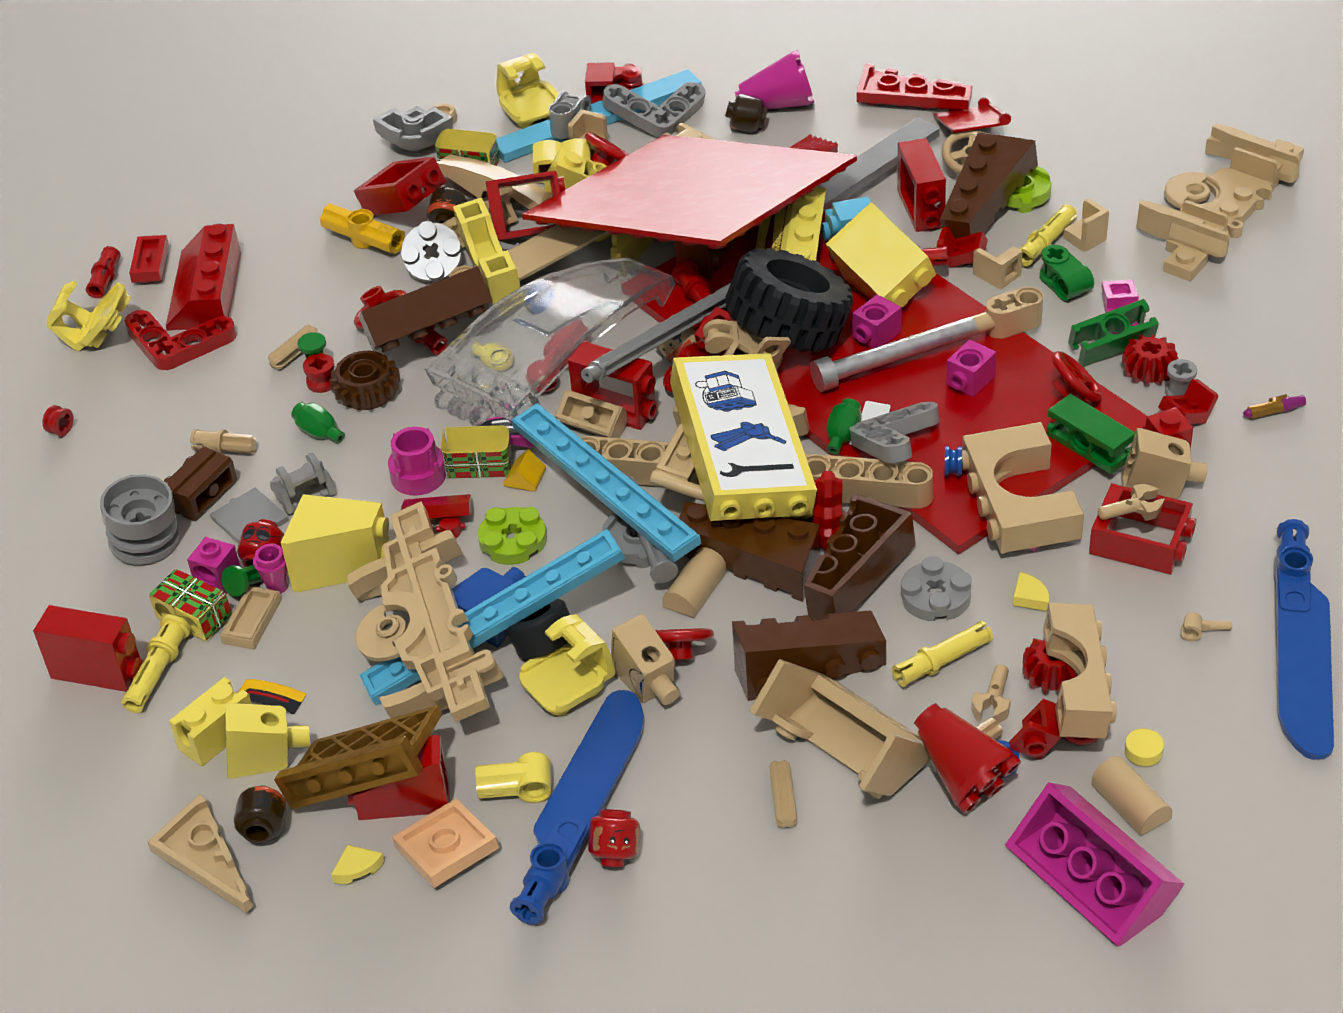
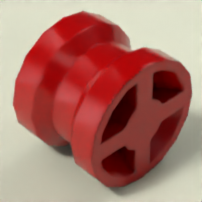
M314 354L303 362V371L307 376L306 384L312 392L324 393L332 390L330 379H332L331 371L335 369L333 358L328 354Z

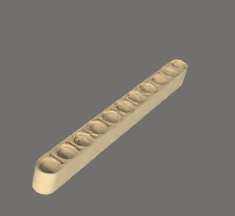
M598 436L580 437L626 476L634 477L638 485L657 486L650 483V477L670 442ZM805 453L814 480L821 477L824 471H832L835 477L843 481L842 502L850 503L853 493H857L894 507L924 508L930 505L934 499L933 472L930 466L924 463L907 461L886 463L879 459ZM695 471L690 482L700 485Z

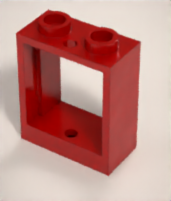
M927 138L898 142L897 191L915 232L941 228L940 217L945 208L946 178Z
M434 157L392 162L353 192L361 207L370 210L373 215L400 213L411 210L447 183L436 159Z
M557 170L486 181L491 220L498 241L536 236L557 225L506 232L499 191L501 188L549 181L553 197L565 190L563 176L558 177Z
M583 341L568 359L571 391L623 407L627 412L626 426L642 430L649 419L652 420L655 417L658 409V403L655 401L654 388L656 379L653 376L652 362L637 358L608 375V377L632 384L633 397L601 388L599 380H594L590 383L583 380L581 371L588 367L590 362L612 351V349Z
M1111 483L1101 506L1131 499L1132 488ZM1157 495L1156 498L1145 500L1147 502H1154L1164 498V503L1158 516L1148 521H1145L1143 516L1137 512L1105 520L1100 519L1097 514L1091 528L1089 554L1171 575L1176 561L1182 563L1187 549L1185 539H1192L1197 519L1191 518L1193 503ZM1119 517L1174 530L1175 532L1170 545L1117 532L1114 529Z

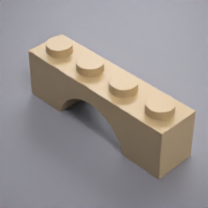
M1049 602L1043 626L1047 655L1064 661L1078 674L1077 677L1061 683L1055 708L1060 737L1106 739L1109 724L1116 721L1117 705L1115 700H1110L1112 677L1110 673H1105L1107 650L1105 646L1100 645L1102 636L1101 620H1096L1093 604Z

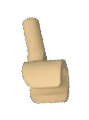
M1190 612L1184 617V624L1181 626V637L1187 641H1196L1201 638L1202 631L1231 630L1232 622L1202 620L1198 613Z

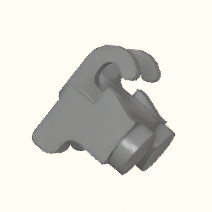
M314 453L306 455L308 462L291 473H287L283 466L276 468L278 476L272 479L270 488L276 499L282 504L287 515L293 514L298 506L296 501L291 503L290 498L296 496L297 492L317 483L319 485L323 484L324 489L319 490L320 495L323 497L336 494L329 472L324 468L322 461H318Z

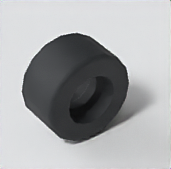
M559 598L506 629L519 657L523 659L542 657L568 643L563 636L552 641L545 634V631L553 623L570 615L563 600Z

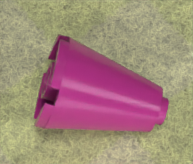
M798 50L790 52L738 84L739 90L735 91L736 96L738 94H746L761 98L764 101V107H768V109L807 106L815 103L811 96L812 91Z

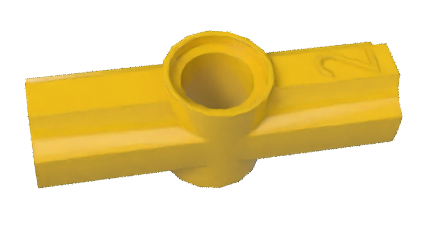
M329 203L323 208V213L320 217L322 227L350 237L353 246L356 248L374 246L395 255L402 249V243L405 238L404 231L374 220V215L370 210L357 209L350 211Z

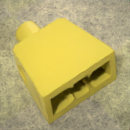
M225 703L228 779L283 770L288 767V749L310 747L309 725L287 726L286 709L284 707Z

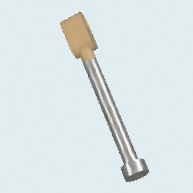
M1022 287L991 297L986 303V312L832 361L828 356L811 361L810 372L813 382L818 391L824 392L838 387L840 379L986 332L993 338H1006L1034 329L1042 322L1043 293L1035 287Z

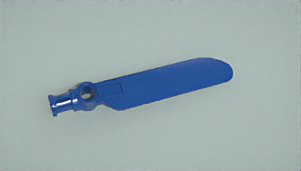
M1288 519L1277 527V537L1280 539V546L1276 550L1277 569L1274 577L1277 599L1278 718L1285 736L1298 752L1306 758L1321 760L1330 756L1334 748L1330 603L1328 598L1311 583L1313 556L1306 545V539L1309 536V526L1302 520ZM1293 529L1296 530L1295 536H1293Z
M618 690L606 697L534 825L533 831L539 845L535 846L531 851V866L523 878L524 888L519 896L512 899L509 907L511 913L524 923L535 925L541 922L545 913L543 909L548 900L553 899L556 894L563 892L568 887L570 881L569 870L589 835L590 820L592 817L600 815V809H603L640 741L644 726V715L639 699L631 691Z

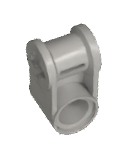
M566 91L559 92L555 101L549 106L550 129L553 137L558 139L569 138V122L581 109L586 111L591 109V98L589 95L583 94L579 97L569 95Z

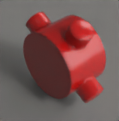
M456 516L444 517L440 520V526H436V533L450 530L454 537L457 538L461 534V529H465V522L460 523L459 518Z

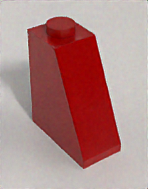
M440 735L429 736L417 755L423 765L418 776L347 795L349 806H355L359 821L427 815L449 803V778Z

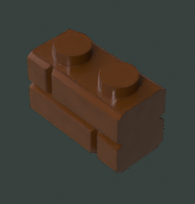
M203 446L193 456L186 458L183 466L172 476L166 477L164 482L168 484L172 491L175 513L195 521L236 482L237 475L233 460L229 456L219 452L216 454L214 450Z

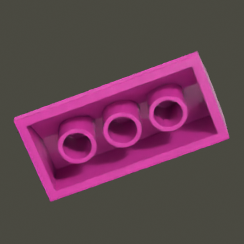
M1048 782L1005 844L1006 847L1117 946H1122L1160 918L1184 886L1181 880L1071 786Z

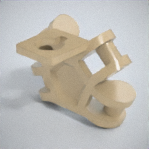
M715 319L709 321L703 327L704 337L706 338L704 344L707 352L716 354L726 350L724 355H733L737 348L745 354L771 353L776 371L782 362V354L791 343L789 337H765L764 339L759 336L756 337L748 329L739 326L737 321Z

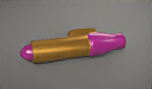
M1287 394L1269 398V402L1247 407L1243 415L1246 418L1255 419L1280 412H1288L1306 405V398L1304 395L1287 396Z

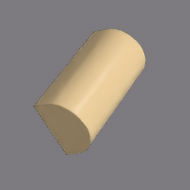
M566 389L555 418L563 424L603 437L619 438L626 426L627 412L621 406Z
M707 547L697 549L663 596V607L694 618L726 573V563L723 557L715 550Z
M1121 756L1108 758L1094 772L1092 786L1140 836L1172 819V808Z

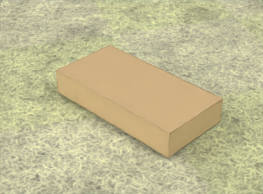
M249 586L220 635L222 644L255 650L282 600L280 591Z

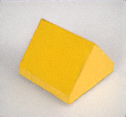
M527 449L514 461L503 482L504 486L535 492L546 471V465Z

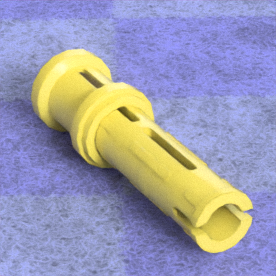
M171 614L162 617L159 632L156 637L151 638L148 642L147 657L140 666L129 689L121 699V704H124L123 707L133 713L143 711L165 667L177 658L180 643L191 632L190 625L183 618Z

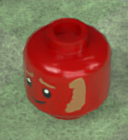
M600 809V815H596L590 820L588 850L591 855L601 858L600 865L623 867L624 859H632L638 854L640 824L637 819L631 817V811Z

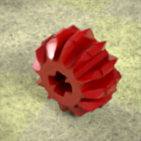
M1154 334L1151 337L1140 335L1138 340L1130 339L1122 355L1125 376L1133 377L1134 383L1145 382L1146 386L1149 383L1161 386L1163 380L1169 381L1170 377L1167 373V367L1169 363L1179 359L1175 344L1167 343L1166 337L1155 338Z
M1033 638L1030 647L1025 648L1022 672L1024 679L1029 680L1031 689L1042 687L1045 695L1049 691H1056L1059 694L1063 681L1078 676L1070 665L1058 658L1047 655L1045 639L1042 641Z

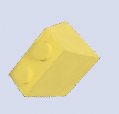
M872 202L826 243L844 279L869 299L878 294L898 306L904 307L936 275L929 257Z
M303 494L281 541L292 590L302 592L347 583V575L367 563L385 557L383 544L389 542V520L387 517H384L382 503Z

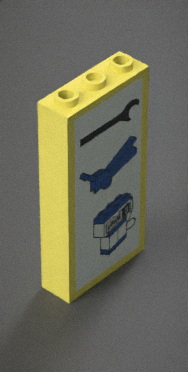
M771 353L673 358L670 385L710 521L812 515L817 488Z

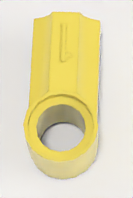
M529 752L520 756L517 762L477 765L475 767L478 799L518 795L523 801L538 803L548 799L551 795V761L543 753Z

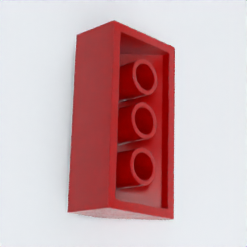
M234 224L204 226L181 251L166 321L167 331L188 330L218 316L229 317L241 254Z

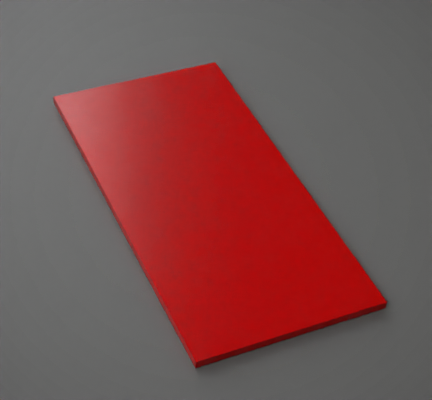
M825 213L822 215L821 223L825 222ZM758 225L745 231L743 236L736 238L735 245L732 250L727 252L722 267L716 270L711 279H708L712 294L731 283L741 257L756 248L759 231ZM820 228L816 261L821 263V266L830 268L834 271L835 275L841 276L844 279L834 259L831 258L830 251L826 246L828 240L824 241ZM676 257L622 285V294L659 323L696 303L685 296L683 286L676 283L672 277L673 268L676 266ZM936 273L931 281L922 287L902 307L901 332L886 344L986 312V306ZM845 280V284H848L851 288L854 302L838 342L825 351L812 352L808 350L807 352H800L797 349L791 348V350L786 349L782 354L783 359L778 367L777 374L788 405L805 407L810 427L808 434H805V436L829 455L870 459L877 458L849 443L842 445L837 455L827 451L830 441L826 430L827 422L835 405L842 403L843 399L851 398L860 403L862 414L866 401L888 404L891 406L889 412L921 402L937 403L940 422L905 435L910 438L912 457L905 461L920 462L930 466L933 472L934 499L930 505L924 508H898L912 512L913 520L957 554H960L988 536L987 520L985 516L981 517L979 515L977 496L969 491L966 470L962 471V476H957L956 473L944 476L945 446H949L951 450H956L958 446H962V436L1041 422L1045 431H1047V425L1050 422L1054 423L1056 419L1048 417V409L1064 398L1052 383L1060 375L1052 361L1054 352L1024 332L1006 338H993L986 332L840 379L838 387L820 392L816 388L811 376V361L826 356L835 361L872 349L853 338L852 313L870 299ZM701 322L693 326L696 331L699 328ZM969 339L996 351L995 377L974 397L946 385L947 360ZM739 350L735 351L733 355H744L745 353ZM1098 382L1097 384L1102 391L1100 401H1089L1079 393L1075 396L1135 433L1137 428L1145 429L1147 415ZM1048 436L1051 442L1050 469L1014 475L1004 479L999 485L1006 491L1018 496L1037 497L1055 493L1096 465Z

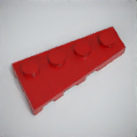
M865 63L857 89V102H865L869 105L891 104L897 107L917 106L924 109L969 110L972 98L971 85L943 79L929 82L924 78V75L919 74L905 77L898 75V70L887 68L885 72L875 70V65Z

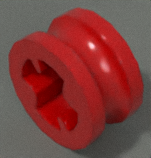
M58 405L50 406L43 416V429L57 436H65L72 428L74 421L73 413L70 409L61 408Z

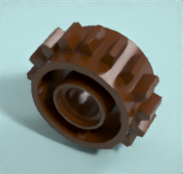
M365 350L351 353L338 362L336 370L331 371L332 379H330V385L336 401L342 400L344 406L356 410H371L386 404L393 398L394 391L400 388L399 382L401 380L399 369L396 368L394 360L389 361L387 355L379 352Z

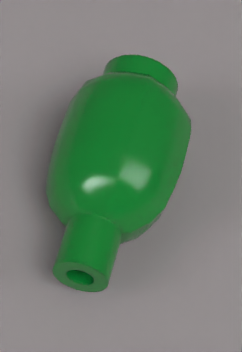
M843 399L842 403L832 408L826 430L830 441L827 451L831 454H839L842 445L851 441L849 428L862 420L861 405L854 399Z
M299 402L293 408L291 417L295 419L296 426L309 436L318 440L331 439L337 444L343 441L345 433L336 428L333 416L317 403L305 404L304 402Z

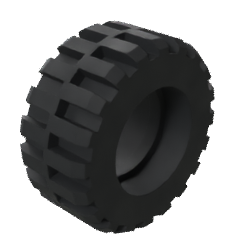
M758 248L743 255L737 264L725 299L729 315L732 319L737 320L739 326L748 329L752 335L763 339L765 337H789L791 343L787 349L791 350L793 348L800 352H807L808 350L812 352L825 351L838 342L854 302L851 288L848 284H845V280L841 276L835 275L833 270L821 266V263L815 260L811 261L804 258L805 256L791 254L785 250L776 251L773 248L761 250Z

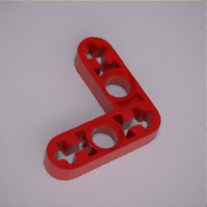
M136 310L125 317V325L129 336L159 370H171L231 343L237 335L233 319L227 316L212 318L172 337L154 316L146 310ZM152 338H159L158 340L152 342H146ZM201 341L194 345H187L190 342Z

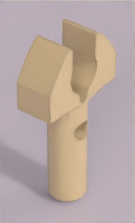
M1143 483L1134 485L1131 491V499L1100 506L1098 508V516L1100 519L1105 520L1137 512L1143 516L1145 521H1148L1158 516L1162 509L1164 498L1154 502H1147L1145 500L1156 498L1159 488Z
M999 664L995 666L988 691L985 694L974 692L971 711L978 722H981L983 711L989 708L990 705H993L995 710L993 718L998 721V724L1008 718L1011 700L1002 698V692L1009 673L1005 665Z

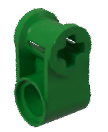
M1049 245L1043 248L1041 259L1044 264L1040 270L1039 277L1044 284L1056 293L1059 299L1068 301L1093 289L1094 277L1092 272L1086 265L1076 259L1067 248L1061 245Z

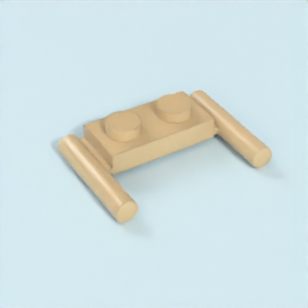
M681 422L656 469L652 472L650 483L704 501L700 485L690 482L696 470Z

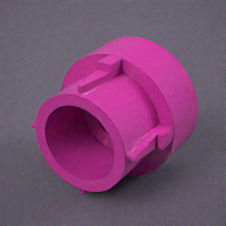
M414 426L404 428L396 434L393 433L391 439L392 454L388 459V468L393 487L403 494L413 496L424 495L438 489L446 479V472L441 449L436 446L433 434L429 428Z

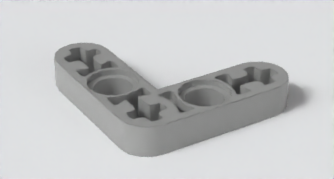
M695 82L685 83L660 106H657L621 85L612 84L604 89L602 104L607 110L659 138L664 133H674L676 125L686 122L702 107L705 89L702 85ZM670 108H680L683 112H675ZM632 109H641L645 112L636 113L633 112Z
M921 402L858 422L849 428L852 445L886 463L905 461L912 457L910 438L905 435L938 424L940 422L938 404L935 402Z

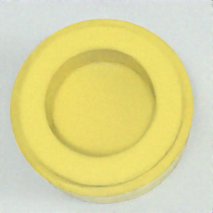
M1142 728L1133 730L1127 735L1125 755L1132 763L1139 766H1152L1162 759L1164 741L1157 732Z

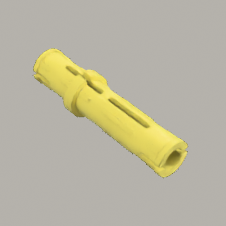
M1069 204L1063 205L1039 230L1033 231L1028 236L1027 242L1019 248L1022 250L1023 266L1031 265L1042 253L1043 248L1051 245L1064 232V228L1071 225L1077 219V215H1075L1077 211L1073 206Z
M979 621L975 625L930 648L927 646L920 648L915 656L892 666V675L895 681L903 677L898 684L901 687H905L926 674L932 676L938 673L940 667L986 643L992 642L993 634L990 627L988 626L981 630L987 623Z

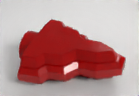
M824 471L821 477L814 480L817 492L813 507V523L820 524V545L825 550L827 549V541L830 535L835 534L840 526L839 519L842 515L843 481L835 477L832 471Z

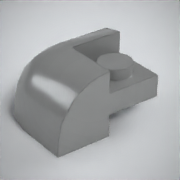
M416 106L405 113L393 108L373 119L376 133L401 149L415 152L434 145L443 130L453 129V117L435 107L425 111Z

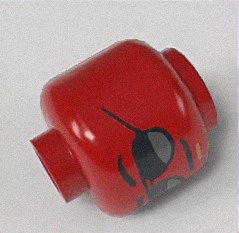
M260 519L258 522L247 524L242 531L237 547V554L242 560V564L245 567L253 565L255 552L263 545L277 544L282 548L281 541L284 533L275 522L268 519Z

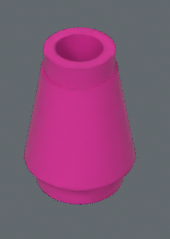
M277 544L261 546L255 552L253 565L266 588L280 591V594H282L288 588L287 566L283 550Z

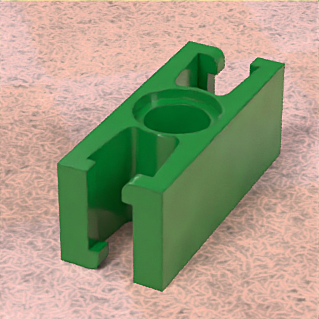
M1145 299L1071 326L1068 343L1073 351L1079 349L1078 344L1081 345L1078 361L1083 367L1124 352L1130 339L1138 340L1140 335L1151 337L1154 334L1156 336L1159 326L1156 317H1152L1149 322L1144 323L1146 312H1149V306ZM1096 340V341H1094V342L1088 344V341Z
M1069 394L1048 409V417L1056 419L1054 423L1050 422L1047 425L1046 434L1109 474L1114 473L1125 464L1130 447H1125L1132 443L1135 436L1134 431L1072 394Z

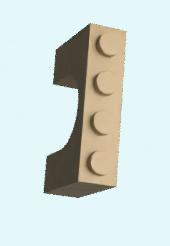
M1041 422L962 436V471L966 470L969 491L971 494H976L979 515L986 517L988 536L991 541H996L1000 553L1082 539L1084 512L1073 490L1037 497H1024L1012 494L999 485L1001 481L1014 475L1050 469L1051 442Z

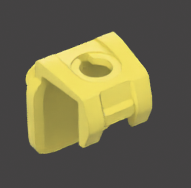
M530 53L497 65L496 88L500 106L520 128L530 127L534 125L536 120L542 118L549 120V106L559 94L549 82L541 81L538 71L545 69V65L535 53ZM524 70L520 81L516 82L514 79L519 78L518 72Z
M77 282L67 283L61 288L48 315L46 325L61 340L76 351H80L86 346L98 348L107 335L105 331L108 329L113 332L120 323L122 316L118 312H122L131 297L127 295L125 285L117 282L99 301L94 310L89 312L67 300L75 289ZM68 315L72 317L80 329L67 326L63 322L62 316Z
M577 614L565 616L557 620L545 631V634L552 641L563 636L568 641L565 646L545 656L530 659L520 668L519 680L522 687L542 708L555 716L565 715L574 706L588 698L597 696L603 689L604 682L615 675L614 662L607 644Z

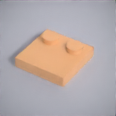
M457 798L392 836L395 848L434 888L499 849L496 836Z

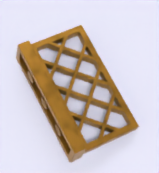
M438 705L316 739L298 765L279 771L274 781L291 810L418 776L423 765L417 755L443 714Z

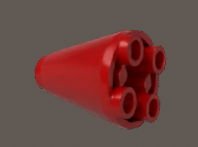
M937 703L925 709L914 722L915 726L919 729L918 735L953 802L964 814L968 813L980 802V797L983 794L987 798H991L998 793L1005 785L1001 778L1011 774L1021 764V760L1009 748L949 709H941Z

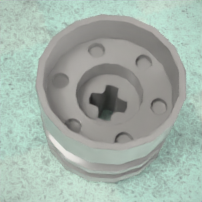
M146 474L129 475L116 480L105 489L101 496L100 509L106 526L108 545L116 558L122 562L134 565L151 564L164 559L175 550L179 543V527L177 516L175 515L173 494L166 482L158 477Z

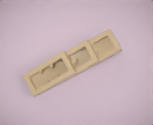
M450 154L437 162L444 175L477 198H483L487 195L486 181L519 176L504 168ZM534 183L499 189L500 194L507 193L511 203L518 201L529 210L552 197V194L544 191V189Z

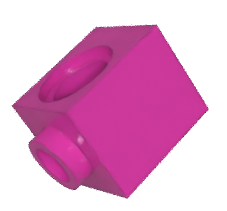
M877 294L852 313L853 338L871 348L886 344L901 332L902 307Z
M969 339L947 360L946 385L974 397L995 377L996 351Z
M206 536L187 559L191 575L222 590L223 592L220 596L224 593L227 594L222 585L223 570L232 565L240 566L235 545Z

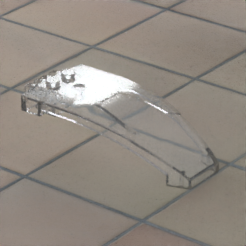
M619 258L586 263L559 272H552L520 287L481 314L425 368L431 383L441 388L440 392L435 395V406L442 410L447 408L449 414L457 416L461 420H470L469 423L473 426H481L491 416L501 417L512 423L511 420L537 403L540 405L537 398L568 367V359L583 341L593 344L629 314L656 299L659 306L663 307L675 286L673 276L633 259Z

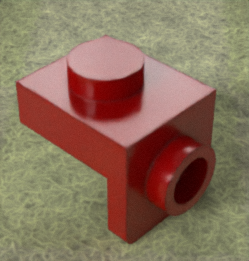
M949 226L941 229L936 246L937 248L948 246L949 267L952 268L966 263L973 264L974 251L978 248L985 251L988 239L983 231L955 239Z
M1192 379L1184 395L1163 396L1158 408L1166 411L1177 407L1190 424L1206 423L1219 396L1200 380Z
M1042 699L1022 720L1023 727L1009 741L1011 750L1040 760L1062 738L1059 735L1055 710L1056 703Z

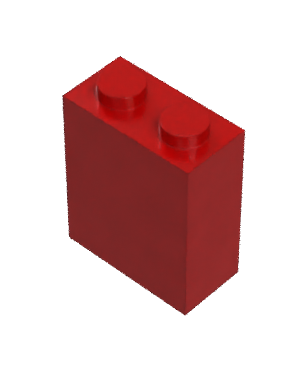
M48 605L33 630L51 679L126 692L143 663L135 643V636L132 634L128 619L125 617Z

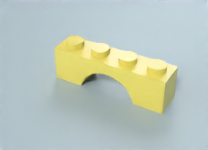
M482 197L453 206L460 237L474 266L479 267L493 300V306L523 297L517 268L508 250L503 251L500 246L491 216Z

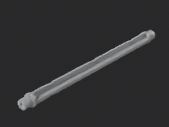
M730 283L717 290L714 294L706 296L669 317L665 322L653 326L618 346L615 350L609 351L590 362L588 367L581 371L583 380L587 383L601 380L698 324L705 316L710 315L716 306L725 308V299Z

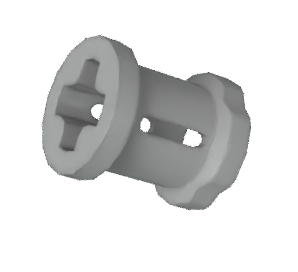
M1177 359L1169 363L1167 373L1170 378L1169 383L1165 387V394L1167 396L1184 395L1191 380L1196 378L1197 366L1185 359Z

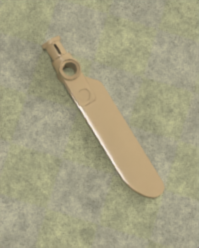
M557 224L508 250L517 268L519 281L607 235L608 232L602 230L584 231L581 227L561 228ZM467 265L459 266L450 272L449 277L473 267Z

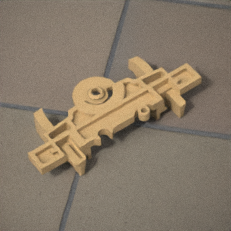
M1215 123L1212 126L1211 136L1206 141L1205 154L1231 160L1230 168H1220L1212 175L1200 172H1186L1169 179L1165 185V197L1169 203L1179 208L1180 211L1145 200L1139 202L1137 228L1167 240L1166 251L1171 252V254L1164 261L1163 271L1191 282L1208 263L1209 254L1218 258L1224 257L1228 253L1230 237H1241L1243 223L1255 210L1263 209L1265 199L1271 200L1272 191L1278 186L1279 180L1293 183L1297 180L1304 148L1279 139L1273 143L1239 129ZM1210 191L1214 194L1215 198L1211 202L1197 204L1207 200L1210 196Z
M421 501L390 515L397 538L383 544L385 557L367 563L347 575L348 587L356 599L359 598L360 601L382 595L383 604L371 610L362 619L356 630L355 642L361 654L373 661H389L401 657L406 668L416 669L422 682L397 693L379 697L390 718L438 705L441 711L449 708L455 722H458L490 708L484 686L502 679L503 674L489 650L485 649L476 654L474 653L469 643L473 632L468 624L458 628L460 624L468 622L469 619L463 610L458 609L454 593L450 587L457 581V575L452 566L446 564V562L460 556L462 551L450 530L434 535L427 510ZM401 610L408 613L410 617L408 627L401 616H386L385 612Z

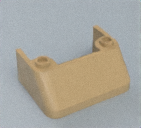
M780 659L749 710L755 716L772 720L778 724L775 730L786 738L793 741L797 736L808 739L858 773L857 777L861 780L859 787L877 799H880L882 795L891 797L931 759L919 735L832 678Z

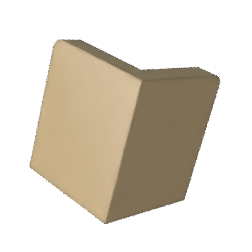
M581 109L568 124L569 140H586L585 134L587 132H592L608 140L606 116ZM590 143L592 158L597 148Z
M1090 198L1084 200L1082 219L1064 228L1063 238L1083 252L1106 241L1109 210Z
M1012 246L998 257L981 248L974 251L973 274L993 286L1003 289L1021 276L1022 250Z

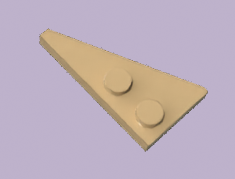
M199 794L148 841L150 851L247 913L253 907L246 886L242 878H240L234 860L220 834L215 819L212 817L205 797Z

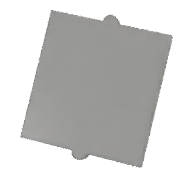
M256 487L236 499H230L228 504L210 514L211 519L238 544L244 527L251 522L268 519L280 527L289 521L288 516Z

